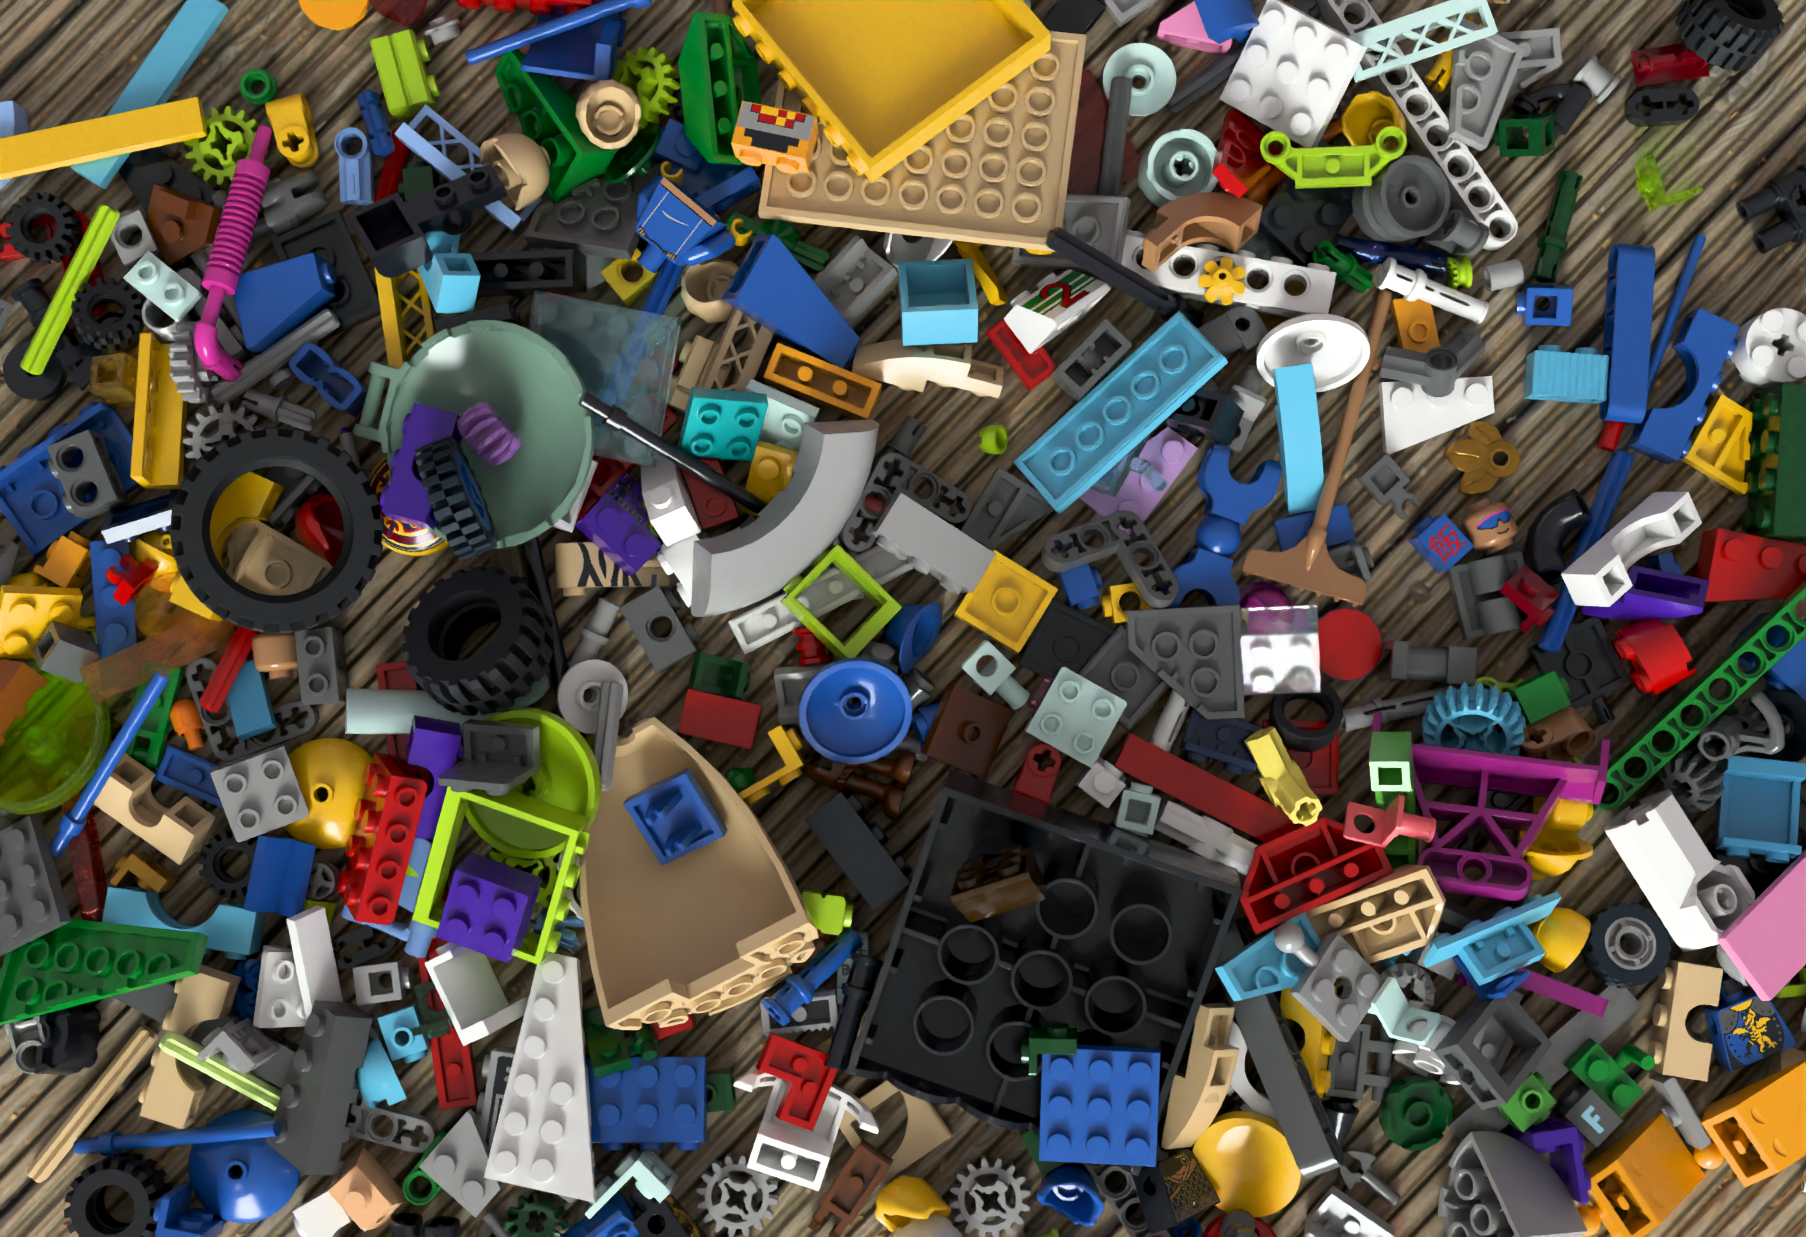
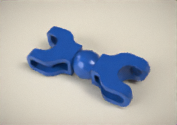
M1216 441L1208 446L1197 474L1198 486L1206 501L1203 515L1207 517L1199 523L1196 529L1195 542L1197 548L1191 549L1187 561L1171 568L1179 584V590L1172 605L1168 608L1179 607L1186 593L1191 590H1197L1203 594L1209 605L1239 604V589L1231 576L1234 560L1229 558L1237 552L1241 545L1242 535L1239 526L1246 525L1250 513L1256 509L1263 508L1273 500L1282 472V466L1279 462L1274 460L1262 462L1257 467L1251 481L1247 484H1241L1231 477L1228 470L1231 453L1229 446ZM1166 588L1159 589L1164 595L1166 594Z

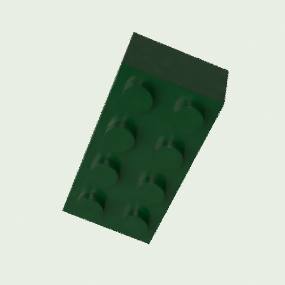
M1782 383L1754 394V398L1750 402L1749 411L1753 413V435L1748 439L1751 445L1750 472L1745 477V482L1748 483V490L1746 492L1748 494V508L1743 513L1742 527L1746 534L1795 543L1806 540V385Z

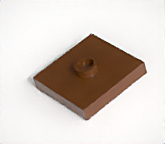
M948 683L920 753L986 779L1014 710Z

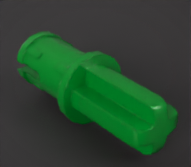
M1323 241L1317 245V248L1326 253V255L1323 256L1314 250L1313 260L1318 264L1330 267V272H1336V281H1344L1360 293H1364L1367 288L1371 289L1373 287V275L1360 266L1352 254H1344L1329 241Z

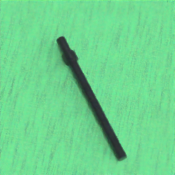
M584 392L578 405L603 420L602 424L611 430L624 432L756 514L760 513L768 505L767 502L633 421L627 417L628 412L615 404L609 406L588 392Z

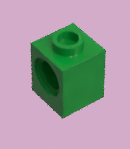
M1555 670L1543 671L1504 690V692H1509L1512 701L1519 702L1521 712L1526 718V724L1537 722L1571 705L1567 697L1570 695L1569 686L1560 674H1556Z

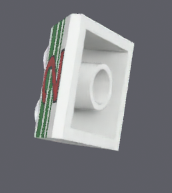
M1068 269L1058 277L1053 272L1036 285L1038 287L1037 291L1030 294L1026 290L1010 302L1013 308L1005 316L1004 321L1029 354H1031L1083 319L1111 288L1103 281L1072 269Z

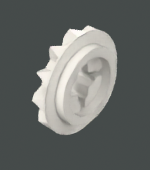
M1397 963L1381 973L1380 976L1385 981L1389 976L1396 978L1399 986L1405 988L1411 982V991L1419 999H1407L1410 1007L1429 1011L1434 1006L1436 989L1430 975L1419 966L1411 963Z

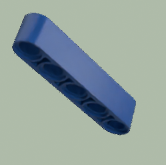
M1615 243L1610 251L1602 354L1609 356L1607 400L1599 403L1600 419L1604 421L1641 424L1645 417L1655 276V248L1653 246Z

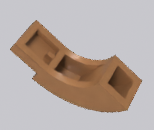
M1218 192L1195 193L1172 200L1157 210L1155 227L1146 234L1143 240L1142 247L1144 248L1142 265L1155 272L1179 249L1199 242L1219 244L1236 253L1258 232L1263 206L1244 197L1238 199L1233 194Z

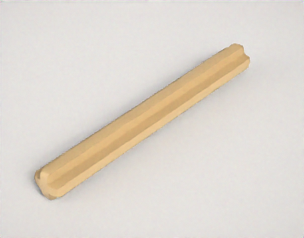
M145 1025L136 1030L28 1167L26 1173L30 1178L38 1183L47 1180L73 1147L75 1140L80 1138L158 1038L155 1031Z

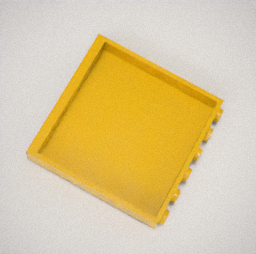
M1023 0L732 1L735 13L732 21L738 31L744 37L748 35L752 37L757 43L755 49L761 59L767 65L772 62L780 71L777 75L789 92L795 90L802 98L800 103L805 112L819 118L825 126L823 131L832 145L836 148L841 145L848 153L846 158L852 169L859 176L864 173L872 183L1050 50L1051 44L1050 31Z

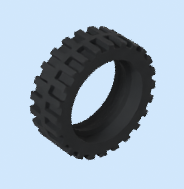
M278 426L265 427L262 430L240 432L235 437L217 443L213 449L203 457L201 456L193 464L192 469L179 486L171 512L170 528L171 544L176 564L184 581L199 601L216 615L237 626L270 633H291L316 627L340 615L344 609L355 602L362 595L361 592L367 583L372 580L376 572L375 567L383 550L381 541L384 519H381L377 493L374 494L368 482L370 478L364 469L361 471L351 460L353 457L345 450L342 452L330 444V440L322 436L316 437L307 434L302 429H278ZM275 466L302 471L323 484L332 494L340 509L344 527L342 549L330 572L317 584L304 591L281 596L257 593L233 580L219 564L210 539L212 512L223 491L237 478L250 471Z

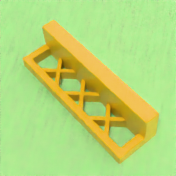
M374 267L388 365L401 368L405 361L409 362V357L418 345L422 347L421 344L423 342L421 341L425 335L429 339L436 334L431 299L418 269L417 273L411 270L400 276L388 278L380 275ZM408 273L419 280L420 287L411 301L400 294L399 284ZM420 299L422 301L423 310L416 306ZM401 300L408 304L404 310L402 309ZM413 309L424 316L425 322L424 327L416 337L405 330L404 323ZM406 336L413 340L409 347Z
M140 333L130 476L144 489H179L183 481L185 454L183 436L186 435L188 401H183L182 393H177L178 383H174L170 375L171 358L168 351L171 344H161L152 333Z

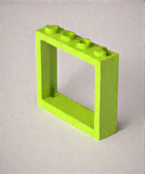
M447 787L412 920L436 929L439 928L446 904L442 900L468 801H473L569 835L541 935L526 931L523 945L514 955L523 960L541 965L549 952L555 954L561 940L562 933L557 932L559 921L564 922L571 906V900L566 898L569 887H575L581 872V867L576 865L578 856L585 853L590 841L591 833L586 832L589 817L512 790L505 795L493 796L488 795L486 790L473 789L468 792H454L451 790V787Z

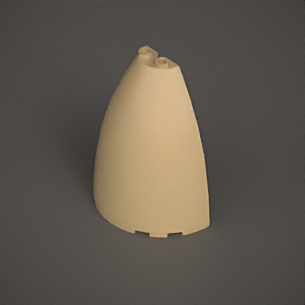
M655 717L638 721L634 728H632L633 733L626 738L618 735L612 787L608 791H601L596 817L587 831L591 833L589 844L583 855L579 854V865L581 867L580 901L594 983L606 1027L620 1030H639L642 1027L641 1023L658 1022L659 1028L678 1025L688 1021V1014L708 1011L710 1016L741 1004L772 988L792 974L790 966L794 963L805 962L815 950L813 940L818 938L816 926L801 893L758 817L715 767L689 743ZM690 768L728 830L724 837L662 866L623 803L628 797Z

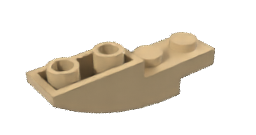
M902 339L884 341L856 348V354L852 363L851 372L873 381L893 384L907 391L916 390L923 392L926 381L929 380L942 387H956L968 390L977 396L999 398L1003 387V367L971 359L972 345L962 343L903 346Z
M1225 1003L1200 1005L1194 1021L1195 1026L1186 1073H1176L1170 1088L1167 1115L1163 1127L1162 1148L1167 1150L1192 1147L1211 1125L1222 1106L1231 1084L1240 1050L1229 1045L1235 1007Z

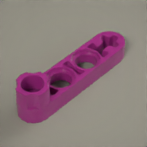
M1520 968V969H1518V970H1516V971H1513V972L1524 971V970H1528V969ZM1528 970L1531 976L1519 985V987L1602 1018L1609 1001L1531 970ZM1460 972L1454 982L1473 989L1462 972Z

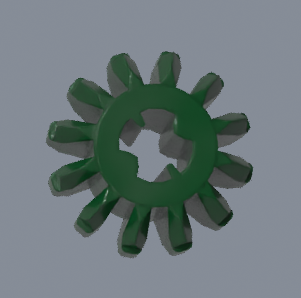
M534 1192L532 1203L530 1204L522 1195L518 1197L520 1209L512 1206L508 1207L507 1214L513 1220L503 1222V1230L513 1232L508 1237H564L559 1231L568 1228V1221L558 1218L564 1214L565 1208L561 1205L551 1209L555 1199L552 1195H549L544 1203H540V1193ZM536 1218L537 1223L539 1219L543 1221L541 1232L535 1233V1228H533L532 1232L528 1230L530 1219Z

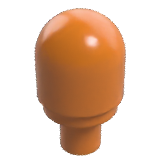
M188 698L177 700L170 712L175 732L178 733L179 737L185 736L190 751L202 748L204 743L200 731L205 728L195 701Z

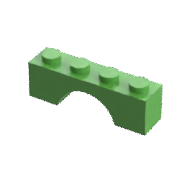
M1372 732L1369 765L1371 789L1375 791L1376 808L1386 810L1397 795L1401 794L1405 795L1403 811L1417 815L1411 732ZM1398 834L1386 848H1383L1392 869L1406 864H1418L1419 839Z

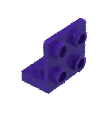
M1551 1113L1542 1123L1538 1125L1532 1124L1524 1132L1508 1124L1509 1136L1536 1149L1538 1153H1549L1551 1167L1560 1177L1573 1200L1580 1204L1589 1202L1587 1191L1591 1189V1180L1587 1169L1583 1167L1581 1153L1585 1151L1583 1135L1577 1129V1126Z

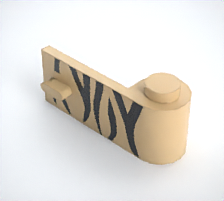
M593 542L555 544L556 589L563 590V596H586V589L656 587L658 585L669 587L670 585L669 576L658 561L656 552L636 573L628 576Z

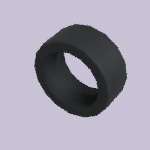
M1299 677L1287 681L1277 690L1269 710V726L1275 727L1284 746L1298 752H1314L1325 748L1334 740L1343 718V703L1337 692L1327 683L1315 678ZM1295 699H1308L1317 703L1327 714L1328 720L1326 725L1315 731L1302 730L1295 727L1284 715L1286 703Z

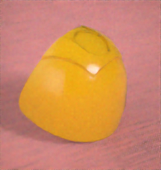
M1555 907L1548 917L1531 923L1529 926L1530 931L1546 952L1538 962L1554 973L1565 970L1584 947L1591 929L1590 920L1572 909Z

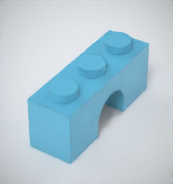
M441 227L424 234L432 253V259L428 263L417 267L436 313L453 315L473 312L481 275L471 254L458 253L460 234H447Z

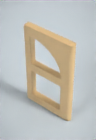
M867 1011L863 1012L857 1037L859 1036ZM833 1035L814 1048L828 1053ZM885 1080L859 1099L871 1110L898 1092L899 1089ZM901 1091L907 1106V1127L901 1143L890 1156L894 1161L878 1186L953 1136L931 1102L913 1097ZM845 1110L839 1128L855 1151L862 1138L852 1125V1122L857 1119Z

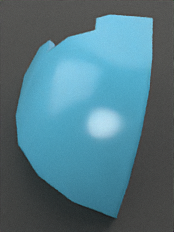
M377 1036L367 1044L363 1068L356 1069L355 1074L357 1087L366 1106L369 1108H375L377 1103L384 1099L387 1100L388 1105H393L407 1099L393 1066Z

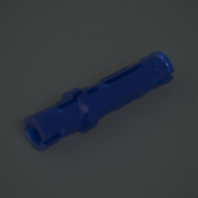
M1337 234L1335 239L1336 244L1350 247L1349 249L1336 248L1344 254H1352L1357 261L1382 265L1388 257L1396 259L1397 264L1413 271L1418 268L1426 274L1437 275L1438 277H1443L1446 268L1432 265L1431 262L1447 265L1448 254L1446 253L1441 254L1418 250L1412 244L1402 247L1344 236L1342 234Z

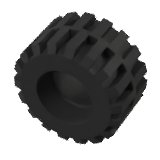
M1687 0L1677 13V19L1675 20L1676 26L1679 28L1677 31L1680 37L1684 39L1687 47L1692 49L1697 56L1713 66H1719L1728 71L1732 69L1736 72L1752 68L1781 33L1784 26L1782 12L1778 9L1779 6L1774 0Z
M127 1152L112 1157L110 1155L81 1172L82 1175L75 1178L70 1186L73 1190L66 1194L64 1201L71 1203L70 1207L64 1209V1218H71L72 1221L67 1226L70 1234L76 1231L79 1237L155 1236L157 1221L153 1220L156 1203L159 1198H162L163 1195L172 1190L171 1182L165 1184L162 1179L167 1175L163 1168L156 1171L153 1167L157 1162L151 1158L142 1162V1154L133 1153L127 1157ZM108 1185L120 1186L131 1195L135 1205V1213L131 1223L119 1222L107 1212L104 1204V1194Z

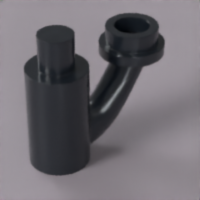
M1570 83L1569 85L1552 84L1528 95L1517 94L1512 108L1517 114H1537L1541 109L1539 103L1557 99L1558 102L1551 111L1555 113L1556 141L1560 134L1566 135L1591 100L1592 95L1585 87L1576 83Z

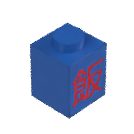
M1444 513L1434 518L1430 514L1424 517L1413 527L1416 534L1409 540V543L1438 574L1448 571L1474 547Z

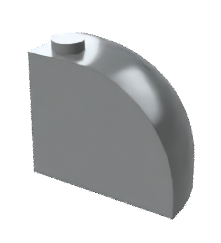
M1474 1131L1470 1132L1462 1140L1452 1155L1448 1164L1452 1170L1447 1185L1441 1186L1438 1204V1217H1443L1444 1237H1581L1588 1231L1570 1193L1554 1169L1539 1154L1517 1139L1498 1132Z

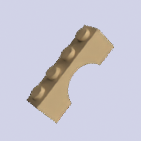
M201 965L197 975L178 979L174 988V992L178 996L174 1008L171 1007L164 1018L163 1029L166 1032L174 1030L190 1039L195 1029L203 1021L219 1019L230 1014L241 977ZM158 1045L151 1059V1066L154 1067L151 1080L144 1084L139 1096V1102L143 1103L139 1116L184 1129L195 1123L206 1085L197 1078L190 1065L164 1052Z

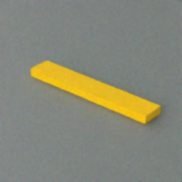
M198 97L0 138V180L206 137L207 131L202 102Z

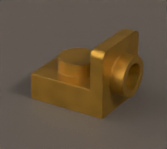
M145 851L131 853V855L125 854L114 866L113 872L116 874L109 883L114 887L125 886L136 875L135 881L139 886L151 893L155 891L159 893L170 890L179 878Z

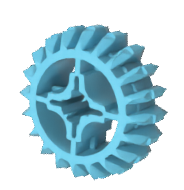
M1464 681L1461 689H1456L1449 685L1446 694L1437 692L1434 701H1429L1426 713L1422 717V738L1424 744L1430 746L1514 756L1519 755L1522 749L1520 745L1524 741L1525 734L1523 731L1526 728V718L1521 712L1519 702L1512 701L1509 692L1499 694L1496 684L1490 689H1485L1481 681L1476 687H1469ZM1447 723L1453 727V732L1450 733L1446 729L1445 725ZM1497 723L1503 729L1500 733L1494 730V726Z

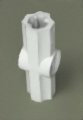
M1166 800L1160 809L1154 826L1155 830L1187 845V849L1207 859L1219 861L1227 866L1236 868L1239 873L1245 876L1254 848L1258 846L1234 834L1233 829L1205 815L1201 817L1169 800Z

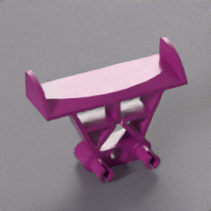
M1374 711L1372 732H1381L1382 712ZM1602 738L1597 766L1412 743L1416 808L1419 816L1458 822L1456 826L1440 839L1435 830L1432 841L1428 843L1430 848L1420 854L1417 865H1427L1430 867L1442 892L1500 899L1505 905H1507L1508 901H1512L1511 906L1519 904L1528 893L1532 880V870L1523 858L1559 800L1565 799L1600 805L1607 781L1610 739ZM1370 740V747H1369V758H1370L1371 740ZM1420 782L1479 789L1478 807L1427 801ZM1487 791L1548 798L1538 814L1485 808ZM1477 825H1480L1501 855L1451 848L1474 830ZM1500 828L1527 832L1515 849ZM1469 867H1476L1483 871L1485 876L1478 881H1472L1466 878L1463 872Z

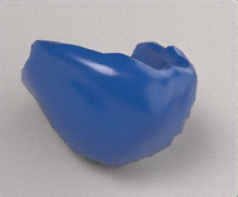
M1065 1163L1046 1173L1041 1180V1185L1036 1194L1037 1200L1041 1205L1054 1208L1056 1212L1069 1218L1075 1225L1093 1226L1097 1223V1218L1102 1214L1105 1207L1101 1200L1098 1186L1092 1176L1077 1163Z

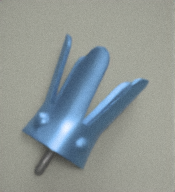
M544 909L541 910L537 921L530 919L529 922L535 924L534 933L541 935L547 911ZM567 916L564 922L559 921L557 932L562 933L559 947L573 955V951L563 944L578 948L580 942L576 939L575 932L562 926L584 927V921L577 916Z

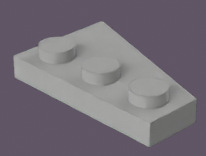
M1464 17L1459 24L1471 31L1483 29V27ZM1456 32L1455 35H1454V38H1457V37H1460V36H1463V35H1461V34H1459V33ZM1494 34L1453 49L1448 136L1479 151L1487 148L1525 48Z

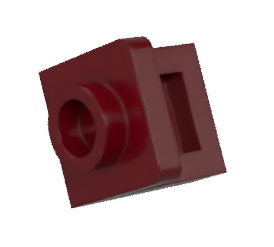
M1526 565L1513 575L1500 590L1504 596L1528 615L1520 627L1525 633L1535 623L1542 627L1552 617L1556 610L1551 605L1560 595L1559 592Z

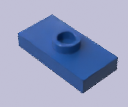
M1347 504L1332 508L1326 529L1327 536L1325 541L1327 547L1356 539ZM1316 511L1273 522L1280 552L1295 547L1307 536Z

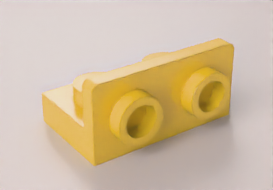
M758 440L745 489L769 504L780 490L784 492L795 473L792 469L799 452ZM741 505L740 512L759 517L758 514Z

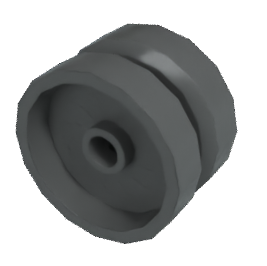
M1416 154L1396 158L1372 177L1371 186L1354 187L1352 196L1354 218L1362 232L1373 241L1384 244L1430 235L1441 227L1448 215L1451 200L1449 184L1441 168L1429 158Z

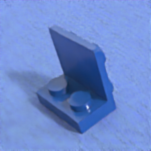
M702 156L696 172L693 173L671 163L669 175H674L679 169H683V183L681 187L713 214L721 213L761 189L758 176L752 166L747 164L708 163Z

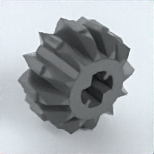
M1691 748L1678 752L1657 772L1656 775L1661 779L1657 788L1660 790L1670 789L1681 808H1686L1692 815L1700 810L1710 809L1716 803V800L1723 794L1725 789L1721 783L1725 774L1715 770L1717 762H1709L1701 752L1695 754Z

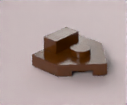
M154 184L146 221L168 267H176L186 261L192 254L199 250H204L213 244L222 208L164 184Z

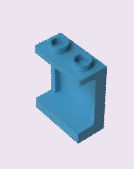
M1732 755L1729 759L1724 758L1721 760L1720 772L1725 774L1721 783L1725 789L1718 798L1715 849L1726 850V856L1733 858H1750V853L1766 855L1765 860L1774 863H1789L1790 858L1800 855L1802 846L1797 845L1801 782L1806 779V763Z

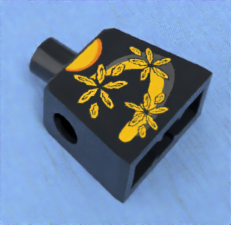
M639 1190L630 1197L631 1201L642 1213L633 1222L641 1237H708L673 1195L667 1196L661 1203L654 1197L651 1200L646 1198ZM660 1216L665 1219V1228L660 1224Z

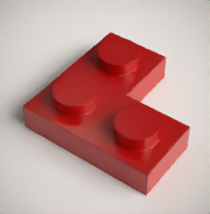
M770 1032L756 1068L759 1071L789 1081L775 1116L782 1121L813 1131L837 1069L824 1065L827 1056L826 1052Z

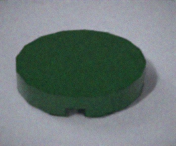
M1423 1075L1406 1076L1395 1082L1386 1091L1379 1106V1123L1384 1134L1396 1145L1410 1151L1425 1150L1437 1144L1444 1137L1442 1133L1445 1131L1446 1126H1449L1453 1120V1103L1448 1091L1434 1079Z

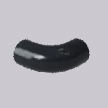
M1571 489L1557 497L1539 511L1528 529L1524 545L1526 566L1538 574L1550 586L1563 581L1561 573L1568 568L1562 552L1565 539L1575 529L1592 520V515L1586 502L1575 489Z

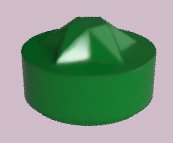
M733 767L725 772L724 775L737 793L756 781V776L750 767Z

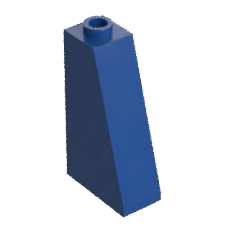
M758 234L725 291L722 300L799 351L840 368L849 365L856 354L855 346L860 339L780 239L773 234Z

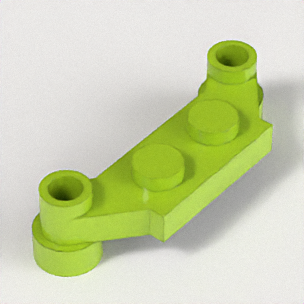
M1388 126L1378 133L1376 142L1372 145L1293 148L1286 134L1280 131H1272L1261 140L1260 150L1265 161L1273 164L1295 181V189L1371 186L1372 177L1392 160L1404 153L1407 137L1402 129ZM1394 142L1397 148L1395 150H1387L1384 144ZM1278 146L1283 151L1279 155H1272L1269 150L1272 147Z

